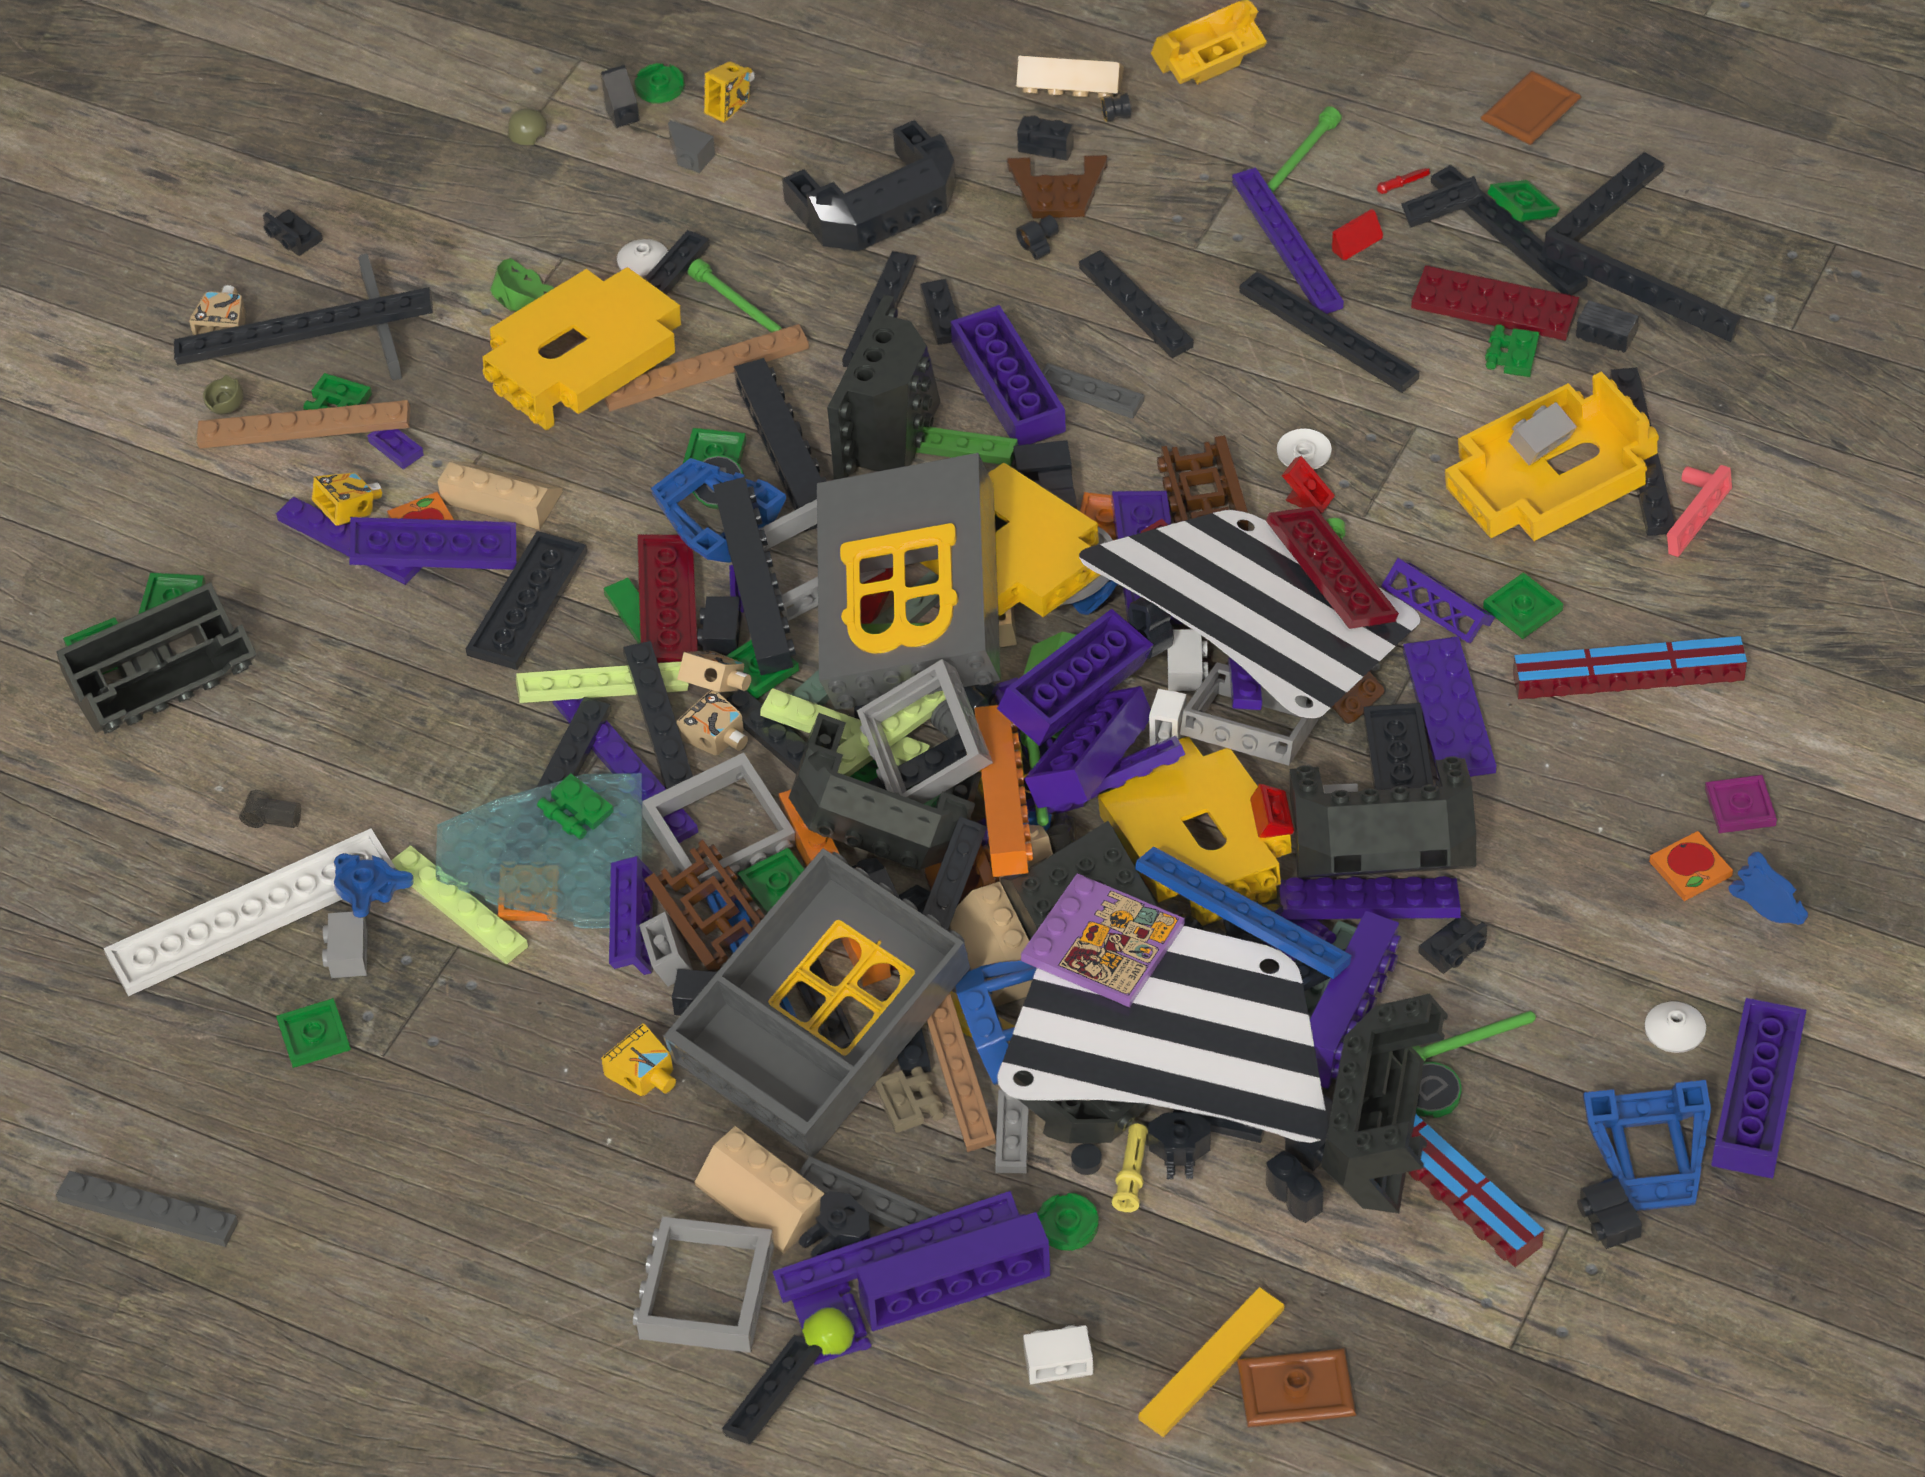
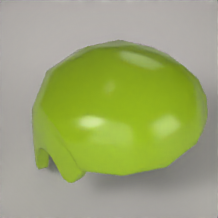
M828 1307L816 1311L804 1321L803 1334L809 1346L818 1345L822 1348L823 1355H839L851 1346L854 1328L850 1319L843 1312L836 1308Z

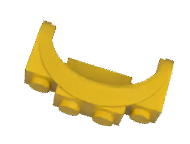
M1240 0L1157 37L1151 55L1162 73L1172 71L1179 84L1194 79L1196 84H1200L1239 66L1244 55L1264 47L1267 41L1254 22L1258 10L1249 0Z

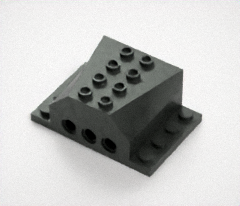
M883 296L827 407L834 480L847 478L849 475H852L856 466L875 471L910 466L916 455V448L921 449V442H925L923 428L933 427L934 415L941 403L927 345L911 321L897 318L898 309L895 308L893 296Z
M1109 821L1070 845L1053 851L1051 856L1028 867L1029 873L1001 877V884L1029 941L1077 873L1157 907Z

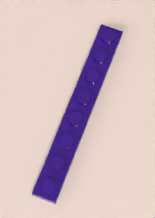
M1257 168L1233 174L1232 183L1310 303L1326 314L1343 309V299Z
M583 699L555 700L552 703L570 723ZM606 720L596 735V741L592 750L642 808V801L666 789ZM683 808L662 817L678 843L699 833L698 826Z
M1173 736L1118 760L1113 770L1103 779L1102 784L1092 793L1090 799L1095 798L1105 789L1118 788L1124 785L1126 780L1135 776H1146L1158 766L1163 764L1171 765L1180 759L1179 757L1186 755L1178 738ZM1033 797L1026 800V804L1023 805H1027V811L1036 812ZM1067 803L1055 809L1047 807L1049 813L1065 811L1072 807L1073 803ZM984 818L976 823L987 826V819ZM988 828L981 842L982 846L989 843Z
M1011 1191L777 1269L773 1271V1275L782 1302L786 1303L857 1279L856 1267L863 1266L869 1261L886 1259L898 1252H908L921 1248L930 1242L944 1241L960 1233H970L982 1229L989 1224H999L1012 1220L1019 1213Z

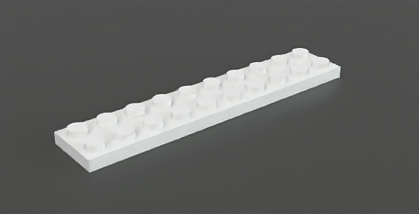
M368 829L103 949L127 995L130 996L342 900L334 887L336 876L334 859L340 854L359 855L360 860H372L373 855L387 862L391 868L395 870L396 868L373 830Z

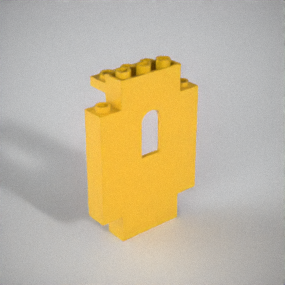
M629 267L624 268L605 281L598 278L588 269H585L490 328V346L493 350L482 356L483 375L487 381L493 382V389L498 396L504 397L516 410L526 414L533 423L539 424L542 428L548 430L554 426L553 406L561 401L566 407H570L580 414L675 353L674 333L671 331L681 325L680 305ZM573 328L587 338L586 341L558 358L547 359L539 354V350Z
M1602 371L1592 376L1593 395L1585 399L1580 391H1575L1567 383L1458 438L1459 458L1462 461L1445 469L1446 488L1490 538L1519 524L1531 539L1536 541L1646 484L1645 472L1647 467L1644 460L1658 453V433L1653 426H1650L1647 416L1643 412L1640 413L1633 405L1632 400L1628 396H1624L1619 391L1616 383L1612 379L1609 380ZM1557 402L1577 427L1570 439L1531 465H1528L1509 443V439L1514 432L1512 428L1522 419H1526V421L1531 419L1534 412L1545 405L1548 408ZM1582 443H1591L1599 448L1600 451L1596 457L1561 475H1558L1547 462V460Z
M1002 463L988 473L994 485L995 515L1007 522L1005 526L995 532L998 616H1001L1018 602H1021L1040 616L1045 617L1100 576V574L1085 566L1079 558V553L1082 550L1099 544L1098 523L1006 463ZM938 559L919 562L939 575Z
M1190 737L1178 739L1186 755L1179 757L1180 759L1171 765L1163 764L1158 766L1146 776H1135L1126 780L1124 785L1098 795L1100 817L1104 823L1110 822L1135 867L1136 861L1154 846L1248 899L1258 901L1259 905L1277 898L1276 886L1280 885L1281 882L1279 862L1276 858L1292 853L1291 835L1268 838L1258 837L1250 798L1258 786L1231 749L1225 748L1202 756ZM1208 813L1225 837L1226 844L1217 850L1201 848L1182 821ZM1137 871L1158 902L1180 895ZM1190 900L1191 915L1202 926L1223 919Z

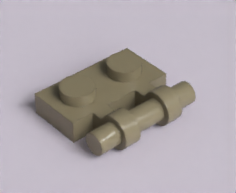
M922 1067L912 1069V1078L906 1079L901 1070L880 1077L874 1084L895 1133L924 1124L922 1113L925 1112L930 1113L934 1121L944 1117L941 1110V1100L938 1095H934L931 1088L933 1083L929 1075L924 1073ZM913 1092L921 1093L923 1098L916 1100Z

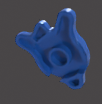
M1753 852L1747 859L1748 865L1742 866L1738 871V876L1742 880L1733 881L1729 886V892L1734 897L1748 902L1760 915L1770 921L1797 925L1803 924L1808 918V912L1802 906L1801 900L1795 901L1792 895L1796 891L1794 886L1783 876L1775 872L1760 852Z
M343 853L334 859L335 891L343 900L351 903L353 915L357 918H362L369 914L372 901L389 902L396 890L409 888L414 883L412 873L395 870L387 862L373 855L372 860H360L359 855Z

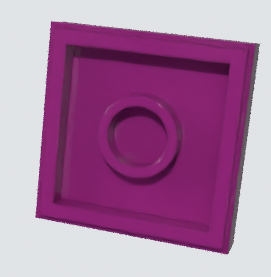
M1763 775L1705 782L1706 795L1718 833L1776 826L1777 818Z

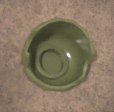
M525 108L518 110L509 119L508 137L520 145H534L537 137L540 135L541 137L545 136L547 121L542 113L534 109Z
M224 375L222 379L214 380L206 386L203 393L204 403L210 411L216 414H230L239 408L243 401L242 386L237 378L233 379L228 375Z

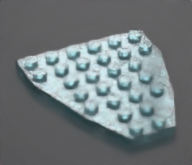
M642 773L582 774L575 776L613 805V813L594 830L586 824L582 826L587 830V834L581 840L574 835H568L563 831L562 825L555 820L551 821L543 815L544 811L537 807L538 801L543 797L550 802H555L551 798V791L563 780L493 800L437 824L436 880L447 885H455L459 890L468 894L470 891L485 896V901L495 905H503L509 909L522 910L529 913L530 911L546 914L547 919L557 921V918L571 921L575 927L610 928L611 863L638 856L642 861ZM567 809L563 811L569 817L574 816Z

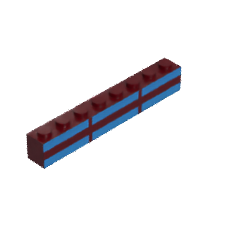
M1741 636L1514 655L1513 677L1518 699H1536L1552 696L1562 697L1576 694L1744 681L1747 659Z
M1415 1114L1412 1137L1422 1136L1427 1141V1148H1423L1421 1161L1424 1163L1423 1169L1409 1171V1175L1415 1181L1423 1183L1436 1200L1445 1203L1458 1220H1463L1467 1223L1480 1240H1485L1489 1243L1502 1260H1507L1516 1268L1542 1247L1544 1229Z

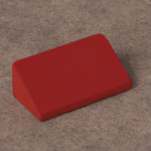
M1370 209L1333 231L1332 251L1342 260L1349 259L1383 238V232L1375 210Z
M1259 784L1250 798L1258 837L1268 838L1293 834L1294 827L1286 791Z

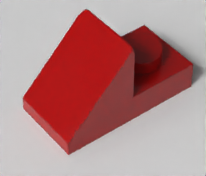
M1302 456L1294 458L1282 474V477L1293 489L1285 499L1291 504L1301 508L1315 506L1320 514H1322L1335 496Z

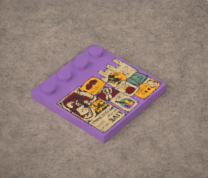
M1077 873L1022 951L1021 961L1130 1007L1184 927L1185 918Z

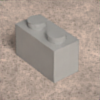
M1557 402L1548 408L1545 405L1534 412L1531 419L1528 421L1522 419L1512 428L1514 432L1509 439V443L1528 465H1531L1570 439L1577 427Z
M353 912L328 913V925L323 926L324 943H327V949L322 950L323 966L329 967L331 978L367 976L368 927L365 917L357 918L353 915Z
M666 912L639 925L652 968L667 986L675 983L677 969L693 970L681 931Z

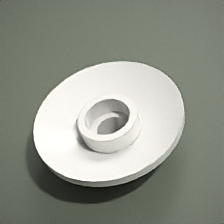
M641 239L632 241L619 251L617 263L620 270L629 267L642 278H645L668 250L663 244L654 240Z
M1296 429L1281 437L1277 444V455L1280 461L1287 467L1294 458L1302 456L1314 470L1323 466L1329 460L1331 444L1327 437L1318 431Z
M1665 1002L1655 1006L1648 1013L1645 1020V1032L1648 1039L1656 1047L1667 1052L1682 1053L1696 1048L1703 1041L1706 1033V1023L1701 1013L1694 1007L1682 1002Z

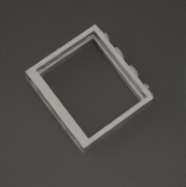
M817 499L759 528L758 530L764 529L768 545L763 546L764 551L816 525ZM886 569L860 573V583L885 572ZM818 577L785 594H782L780 588L774 590L775 596L781 594L785 611L781 612L784 617H787L788 621L818 606Z
M943 659L857 710L862 724L860 729L870 744L867 747L868 751L878 765L877 775L881 782L885 784L887 791L924 804L940 795L942 791L945 792L993 763L957 669ZM941 686L968 755L906 791L881 722Z
M1217 662L1184 708L1180 735L1289 766L1320 717H1301L1291 735L1287 737L1206 714V710L1217 694L1231 697L1229 666ZM1219 673L1225 674L1226 679H1220ZM1261 686L1263 707L1298 716L1283 707ZM1300 695L1295 698V702L1303 708H1311L1313 706V701L1311 704H1308L1309 697ZM1283 742L1287 743L1286 747L1280 746L1279 743Z
M744 752L642 801L643 818L679 874L691 866L692 863L662 817L742 778L746 780L779 832L720 860L719 863L722 867L725 868L729 865L738 877L739 872L786 848L790 849L795 846L796 832ZM713 864L708 866L709 869L697 877L701 883L713 875L719 883L725 881Z
M662 1217L660 1228H655L653 1232L652 1246L655 1247L653 1255L649 1254L646 1261L647 1281H642L640 1285L639 1298L642 1300L640 1308H635L633 1314V1325H637L639 1339L751 1353L774 1251L772 1230ZM670 1240L755 1250L738 1326L651 1316Z

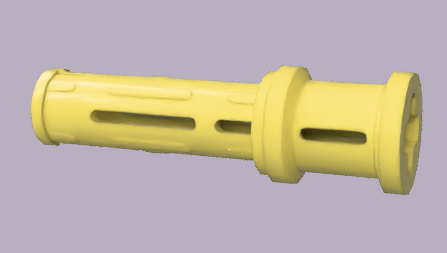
M1132 1124L1128 1129L1129 1133L1123 1167L1115 1180L1118 1186L1117 1192L1112 1198V1205L1117 1210L1123 1212L1136 1211L1140 1204L1138 1192L1142 1188L1144 1181L1140 1171L1146 1137L1148 1135V1128L1142 1124Z

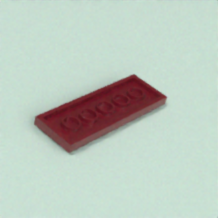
M1425 265L1412 298L1411 309L1492 326L1503 325L1511 330L1514 328L1539 332L1540 336L1566 341L1579 306L1580 297Z
M1315 506L1270 512L1266 520L1268 525L1349 629L1396 622L1399 614Z
M638 534L640 643L651 641L657 663L682 662L684 652L697 651L693 549L679 535Z

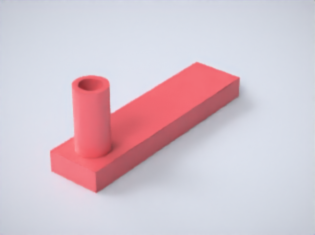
M1720 465L1714 474L1689 466L1684 469L1682 482L1701 487L1702 489L1667 533L1668 553L1676 557L1681 555L1732 489L1730 467Z

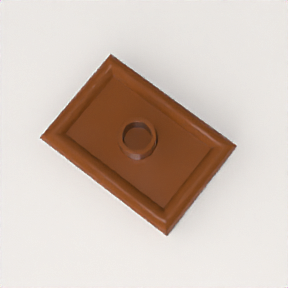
M1531 70L1481 116V120L1531 145L1580 100L1581 95Z
M1344 1348L1237 1360L1247 1427L1356 1416Z

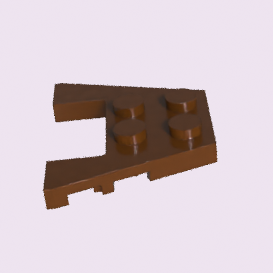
M1107 155L1084 156V174L1031 176L1030 157L1007 158V166L1015 179L1016 186L1019 187L1022 193V198L1033 219L1044 218L1048 215L1054 218L1085 217L1093 199L1097 183H1100L1101 174L1107 167Z

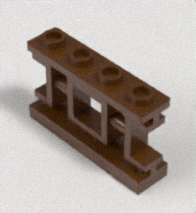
M1225 435L1214 437V445L1204 442V453L1180 456L1177 447H1172V451L1168 452L1167 446H1161V457H1157V466L1159 473H1164L1165 476L1162 477L1164 491L1170 493L1168 504L1170 513L1175 512L1176 515L1174 516V524L1188 520L1183 503H1185L1187 512L1202 509V511L1191 512L1190 519L1229 510L1228 507L1213 509L1214 507L1225 506V496L1227 497L1230 510L1248 513ZM1213 457H1215V460H1216V463H1217V466H1218V470H1217V467L1207 468V469H1201V468H1205V467H1212V466H1213ZM1172 463L1174 465L1175 472L1191 470L1188 472L1179 473V483H1177ZM1213 484L1215 492L1191 496L1189 486ZM1248 520L1237 521L1240 529L1248 531Z
M702 839L698 842L700 847L689 850L697 862L674 878L664 868L660 871L662 874L659 876L652 873L644 880L707 970L718 972L721 969L720 965L724 962L726 963L729 959L724 949L746 933L750 934L765 916L760 909L754 912L749 904L754 902L747 890L744 887L740 890L736 887L734 883L739 879L729 865L723 868L719 863L723 857L714 844L708 847ZM708 856L725 882L720 884L714 875L703 883L699 881L697 877L709 869L703 861L705 857ZM667 884H670L675 892L687 884L692 891L680 899L686 907L683 912L664 887ZM717 889L727 905L705 921H702L693 906ZM737 899L756 925L752 928L745 918L733 927L728 922L730 918L740 912L733 903ZM700 927L706 936L716 928L720 929L722 935L711 942L717 951L716 954H711L695 931L696 928Z

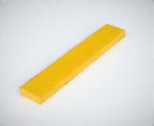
M1259 1287L1138 1414L1139 1420L1164 1438L1284 1311V1304Z

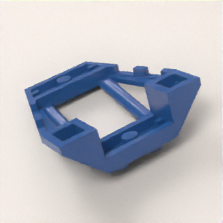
M690 458L651 488V492L680 538L691 549L707 560L732 562L725 532L718 535L708 527L704 530L678 503L704 483L714 491V484L742 478L745 475L737 472L734 475L720 471L718 466ZM746 479L747 487L753 486L757 500L756 503H752L753 509L759 508L763 524L757 525L759 529L776 520L786 500V494L766 481L758 479L754 482Z
M1022 961L999 962L980 966L966 972L956 985L957 996L975 1046L994 1085L998 1084L997 1075L1009 1045L1008 1041L1011 1040L1015 1027L1003 1030L991 995L993 994L992 991L1033 980L1037 968Z
M1706 1080L1675 1083L1672 1090L1615 1095L1614 1089L1584 1092L1583 1099L1589 1129L1613 1177H1616L1622 1185L1628 1201L1633 1205L1634 1209L1642 1211L1695 1205L1703 1151L1707 1137V1126L1711 1113ZM1694 1116L1691 1163H1689L1680 1121ZM1668 1123L1679 1174L1635 1179L1624 1128ZM1605 1127L1611 1128L1617 1157L1612 1147V1144L1609 1140Z

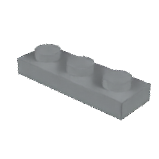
M998 1090L995 1170L996 1173H1027L1029 1108L1018 1099L1007 1095L1003 1090Z

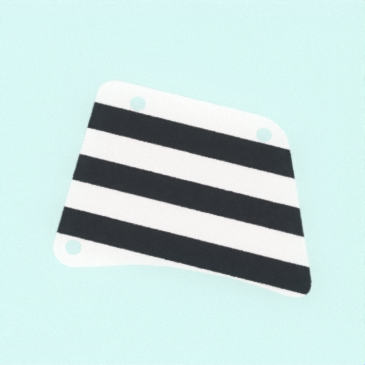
M1225 510L1088 547L1079 553L1080 560L1089 569L1152 602L1211 641L1242 666L1283 707L1300 717L1317 718L1323 716L1420 624V617L1415 609L1379 588L1399 614L1396 622L1349 629L1264 519L1241 511ZM1248 520L1253 523L1255 529L1244 531L1238 527L1237 521ZM1300 695L1309 697L1313 701V706L1311 708H1303L1295 702V698Z
M1187 926L1182 928L1130 1007L1037 968L997 1075L998 1084L1007 1095L1016 1099L1110 1100L1147 1103L1225 1118L1296 1141L1309 1143L1322 1140L1328 1131L1305 993L1297 965L1287 955L1272 947ZM1264 959H1273L1279 963L1280 968L1274 974H1266L1260 970L1259 964ZM1022 1070L1028 1071L1033 1075L1034 1081L1029 1086H1019L1013 1080L1014 1074Z

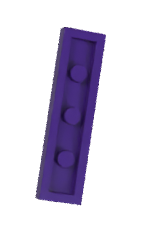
M1397 558L1381 585L1385 590L1470 644L1482 624L1491 626L1495 619V616L1411 562ZM1400 572L1406 576L1408 587L1397 590L1391 585ZM1427 589L1429 602L1422 604L1416 602L1414 590ZM1447 602L1450 606L1451 616L1439 617L1436 604ZM1469 616L1475 620L1467 634L1460 630L1458 618Z
M638 856L611 863L609 964L614 969L633 964L643 975L652 973V965L639 925L653 917V891L644 880L653 872Z

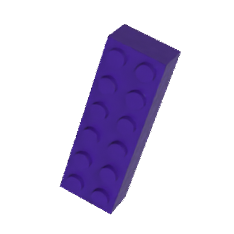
M1000 305L951 321L952 344L1008 436L1018 440V446L1032 444L1066 432L1065 408Z
M1110 609L1007 687L997 709L1040 746L1141 668L1153 644L1113 609Z
M1141 686L1108 692L1067 725L1025 777L1037 808L1050 807L1055 809L1067 803L1082 804L1091 798L1092 793L1102 784L1103 779L1113 770L1114 765L1124 756L1125 751L1135 742L1136 737L1146 728L1149 722L1151 709Z
M1365 911L1345 950L1346 953L1352 955L1350 965L1334 979H1330L1309 1020L1321 1087L1329 1089L1333 1079H1337L1345 1035L1365 1017L1366 1013L1368 1014L1375 1007L1377 1002L1375 996L1377 992H1383L1388 979L1386 974L1388 971L1393 972L1398 960V955L1394 953L1397 952L1401 942V936L1397 935L1399 922Z
M1750 998L1745 999L1711 1166L1773 1179L1804 1027L1805 1009Z
M1037 1213L1021 1214L1012 1220L999 1224H989L982 1229L970 1233H960L944 1241L930 1242L921 1248L908 1252H898L892 1257L879 1261H869L863 1266L856 1267L860 1303L870 1329L873 1332L1049 1277V1241Z

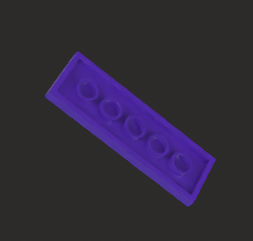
M1112 491L1111 501L1116 539L1139 534L1143 529L1161 518L1168 525H1171L1167 491ZM1123 587L1127 622L1130 624L1128 617L1129 605L1141 596ZM1171 615L1169 620L1171 624H1184Z
M350 517L349 565L513 570L516 566V522Z
M1459 636L1403 644V654L1417 703H1421L1424 728L1435 768L1436 760H1443L1446 757L1454 756L1465 758L1470 777L1496 773V762Z
M1414 876L1407 877L1406 879H1391L1388 877H1378L1376 879H1360L1358 877L1330 879L1321 877L1316 880H1302L1300 878H1289L1287 880H1280L1281 884L1279 885L1280 905H1283L1284 911L1281 913V917L1285 919H1362L1365 911L1388 919L1460 918L1461 913L1457 878L1439 876L1435 879H1421Z

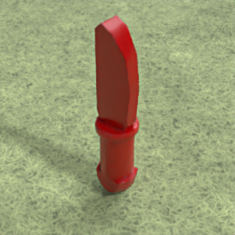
M1419 169L1403 176L1397 175L1395 178L1383 183L1380 182L1376 188L1377 192L1385 194L1398 187L1402 188L1404 184L1430 175V169Z

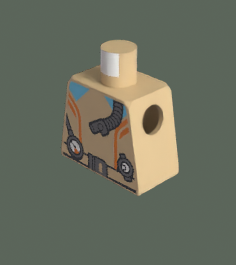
M226 285L222 288L221 292L209 291L204 294L189 320L193 335L245 325L246 311L242 295L237 294L238 291L235 287Z
M713 651L684 652L677 678L678 680L717 692L737 691L738 689L746 691L751 683V676L743 673L744 664L742 662Z
M710 690L676 721L683 742L713 755H719L729 745L740 751L748 742V737L743 734L741 713L717 691Z

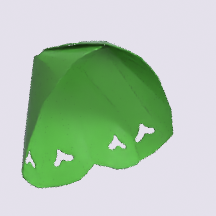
M509 258L503 260L497 266L490 291L501 305L511 312H517L543 296L544 291L549 292L554 288L541 284L539 275L535 271L526 269ZM511 266H513L514 269H515V270H518L520 273H518V272H512V267H511ZM525 275H528V278H530V279H532V280H531V281H529V280H524V279H525Z

